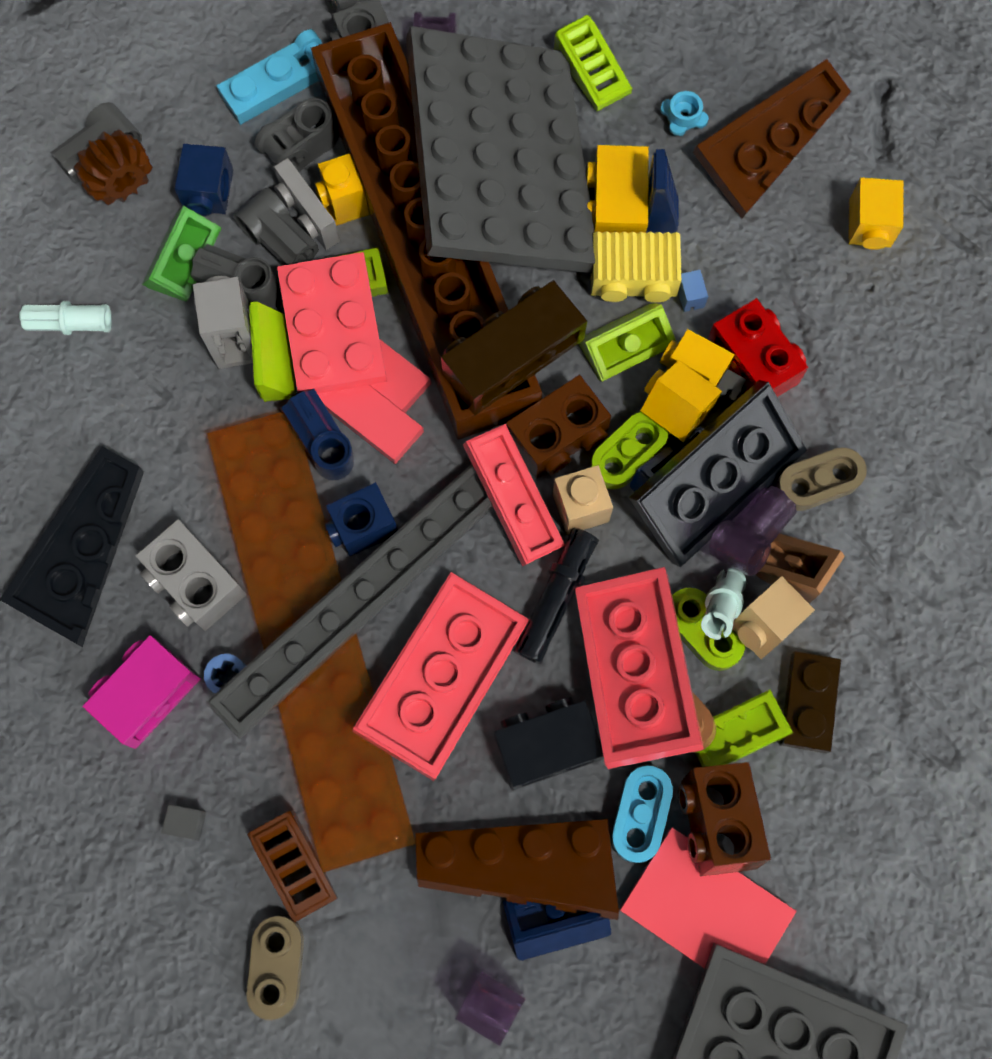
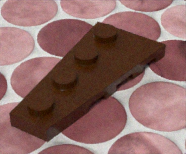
M825 59L698 144L693 154L741 219H743L851 93V90L828 59Z
M608 819L415 833L418 887L477 897L486 894L507 898V902L526 905L528 901L556 906V910L576 913V910L600 913L603 918L618 920L619 908Z

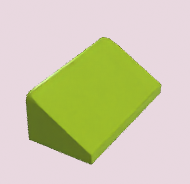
M258 301L251 302L249 313L254 385L264 402L290 399L296 395V387L285 314Z
M650 303L586 334L585 339L579 343V346L598 379L603 382L665 351L672 339L676 341V338L662 304Z

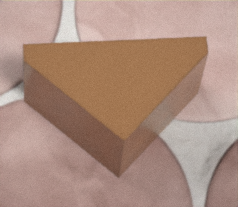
M770 531L746 567L750 572L770 585L783 576L810 604L821 594L845 555L837 549Z

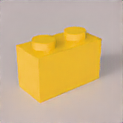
M597 145L595 162H587L586 173L588 188H594V200H590L587 203V208L592 213L594 232L599 231L603 233L608 231L612 233L616 231L621 233L625 231L630 233L633 231L639 233L642 231L646 233L648 226L649 146Z

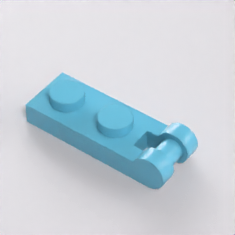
M314 30L303 31L297 36L294 43L216 85L219 95L240 125L318 82L311 47L321 45L322 41ZM309 58L310 62L301 67L299 63Z

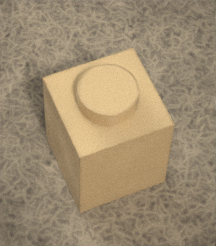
M599 465L555 478L553 497L566 535L571 534L572 528L585 530L609 522L613 505Z
M781 576L734 620L732 630L747 648L751 649L760 659H763L812 614L815 609Z

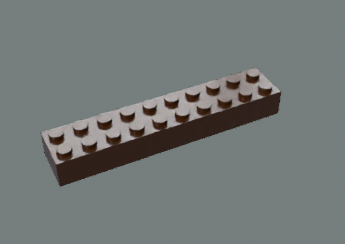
M391 22L311 47L319 84L326 102L332 111L347 154H351L363 184L368 210L457 439L459 440L507 423L541 400L542 390L535 374L475 416L442 373L441 356L444 355L445 349L460 337L469 338L481 330V326L487 318L499 311L507 312L508 307L489 262L427 256L409 66Z

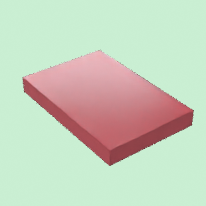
M673 827L666 833L661 841L658 852L650 859L619 911L702 968L706 966L713 943L766 964L797 912L739 872L701 877L698 863H693L688 850V838Z

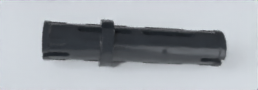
M572 528L566 546L557 563H552L548 572L551 576L535 607L523 636L514 650L516 654L531 662L542 664L548 646L566 612L575 588L582 586L585 577L583 573L599 542L597 537L584 530Z

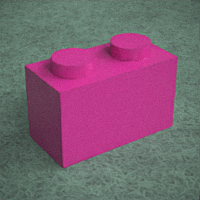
M151 635L145 641L139 640L135 642L125 652L122 658L124 663L111 676L106 675L94 684L89 691L91 698L82 706L117 740L133 749H137L201 680L169 649Z

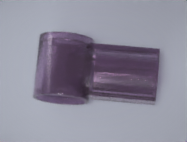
M772 485L770 488H763L734 522L726 520L717 527L710 540L709 554L748 576H754L766 563L770 554L771 543L797 513L796 504L779 488Z

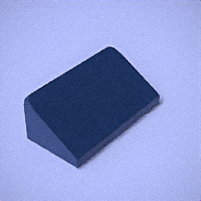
M507 900L503 901L519 961L605 938L612 933L610 919L601 917L600 913L576 910V913L556 910V906L528 901L524 905L507 902Z

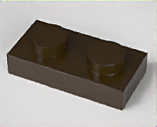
M797 651L791 654L784 717L793 734L781 739L780 746L826 754L831 752L841 659Z

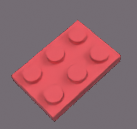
M364 252L277 266L298 393L315 389L317 393L387 381Z

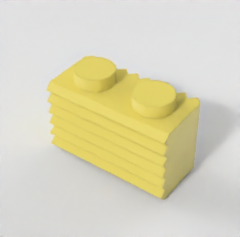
M597 231L593 233L595 264H593V272L591 273V296H601L603 300L608 302L623 301L627 296H644L645 300L654 303L667 301L670 297H677L681 284L680 234L678 232L662 234L661 232L643 233L642 231L639 233L633 231L630 233L625 231L621 233L616 231L601 233Z

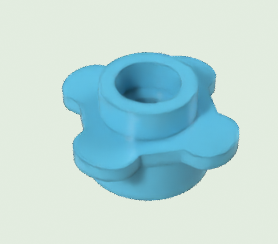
M681 91L675 94L671 100L663 101L661 105V113L667 116L670 122L669 130L676 136H682L686 130L695 127L702 129L708 123V114L702 112L703 102L693 92ZM681 113H687L688 116H682Z

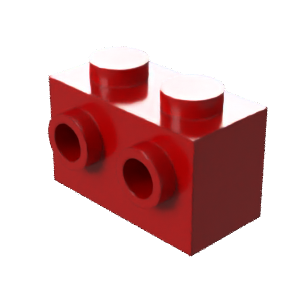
M757 298L714 323L707 340L735 354L728 370L747 379L742 389L743 393L758 380L769 382L776 396L779 397L798 385L809 367L806 364V357L801 348L793 342L790 343L781 331L779 320L774 312L768 308L765 309Z

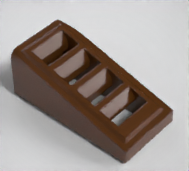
M287 811L247 834L292 921L297 922L338 899L294 811ZM287 830L290 831L292 838L270 849L267 841ZM298 847L302 855L279 868L276 859ZM308 865L312 873L288 886L285 877ZM317 882L321 891L297 904L293 895Z

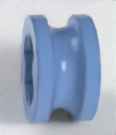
M220 654L213 657L207 663L204 670V681L213 693L216 694L223 684L216 679L217 672H225L229 664L234 665L232 670L237 674L246 667L237 656Z

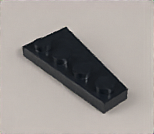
M101 446L0 598V601L83 647L144 471L136 464Z

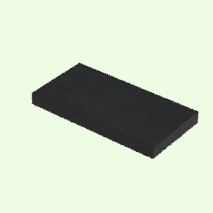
M758 380L636 490L629 499L671 563L682 567L772 484L788 466L799 459L807 449L770 383Z

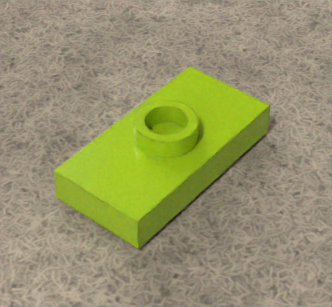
M769 689L714 716L716 735L713 742L706 749L695 753L702 767L731 764L793 734Z

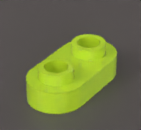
M636 413L596 449L592 457L591 467L599 465L607 489L623 488L632 481L637 469L664 449L668 438V431L644 413ZM644 433L649 435L652 441L649 444H641L636 439V436ZM616 463L620 466L621 471L617 474H611L607 472L605 465Z
M696 588L678 590L672 597L681 640L706 667L716 671L732 668L742 658L745 645L733 630L726 638L722 631L721 637L728 641L730 648L728 652L718 651L714 646L715 639L708 637L701 627L702 619L707 611L705 606L707 595ZM686 603L694 604L698 609V615L696 617L686 616L683 613L682 606Z

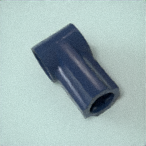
M315 389L302 391L290 398L281 407V410L314 462L317 472L328 480L345 478L354 466L351 443L340 431ZM329 448H339L345 453L343 459L335 464L323 462L321 456Z

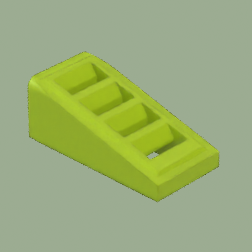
M589 15L572 22L555 33L554 50L563 53L569 62L571 76L597 112L632 93L630 83L600 30ZM592 52V56L583 61L580 60L581 57ZM602 66L603 70L589 76V72ZM609 79L612 80L613 84L600 91L597 90L596 86Z

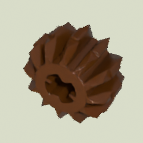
M120 129L114 131L111 135L103 131L98 140H88L89 147L77 153L80 161L76 163L74 169L77 172V177L82 182V187L96 201L102 200L107 205L113 204L117 199L124 203L130 194H138L137 189L139 186L149 182L147 174L153 169L142 144L137 139H134L131 134L126 135Z

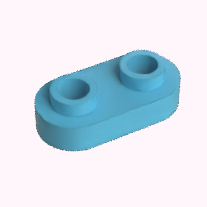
M642 766L635 769L626 778L612 829L611 842L617 855L631 863H640L651 859L658 852L661 845L673 796V786L669 776L658 767ZM647 782L653 785L655 796L652 800H644L640 797L638 788L641 783ZM631 829H637L643 834V844L638 848L630 846L627 842L626 836Z

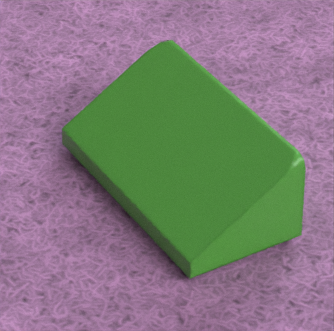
M183 206L175 214L142 285L168 296L188 301L193 291V284H196V281L191 276L192 260L199 248H203L207 244L214 246L222 227Z

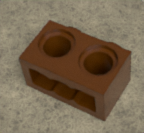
M579 374L508 421L506 426L526 466L537 479L546 472L549 475H554L564 469L572 460L570 456L583 447L586 451H589L601 444L608 436L606 432L609 429L611 414ZM574 412H581L587 415L590 421L583 425H577L572 423L567 416ZM537 436H546L553 441L554 445L548 449H538L532 445L531 440Z
M749 762L693 768L681 780L682 785H679L678 801L682 813L688 814L691 833L688 835V850L693 863H698L700 876L756 870L770 861V851ZM706 787L716 788L722 794L724 804L717 805L713 803L707 796ZM717 834H723L732 841L734 846L733 855L727 854L720 849L717 843Z

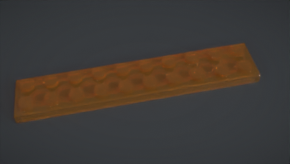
M283 412L207 433L264 650L342 581L331 538L324 525L326 521L306 450ZM357 633L278 704L320 866L324 873L416 845V839L392 756L352 732L374 696Z

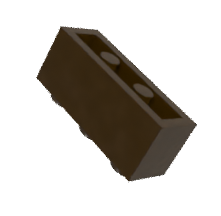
M554 280L542 288L535 286L521 296L516 306L505 313L499 311L487 318L482 324L481 330L469 338L460 337L454 340L445 349L444 355L441 356L443 376L476 416L585 339L587 320Z

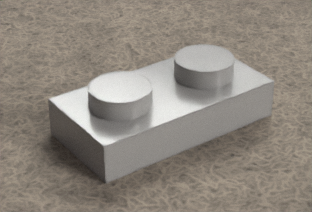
M289 158L275 165L274 170L279 184L274 186L275 191L287 209L294 206L300 214L297 220L301 228L312 239L317 237L325 250L339 243L340 239L335 220Z

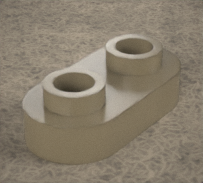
M836 448L794 463L783 471L777 481L776 491L778 498L786 507L796 511H803L849 495L865 480L867 473L866 464L860 454L849 448ZM833 469H841L846 475V480L835 478ZM792 484H801L805 488V495L794 493Z
M274 916L265 919L257 926L252 937L247 1002L252 1012L265 1020H276L285 1016L295 1007L299 998L304 935L299 924L286 916ZM274 932L281 933L285 939L284 947L279 952L273 951L268 944L269 937ZM268 984H273L279 989L280 997L276 1003H269L264 999L263 991Z

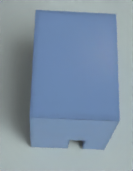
M701 270L681 274L678 294L683 312L690 311L691 307L697 310L704 308L706 305L708 294Z

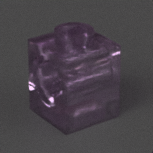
M482 968L460 1007L456 1019L500 1046L526 999L525 994Z

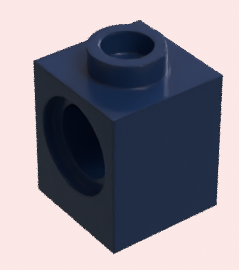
M183 144L175 191L182 206L191 209L201 216H208L212 213L226 214L234 169L225 147Z
M376 482L326 505L332 519L325 522L324 525L335 548L344 544L350 557L389 539L398 531L396 522ZM356 514H365L370 517L369 524L361 530H352L347 527L350 518Z

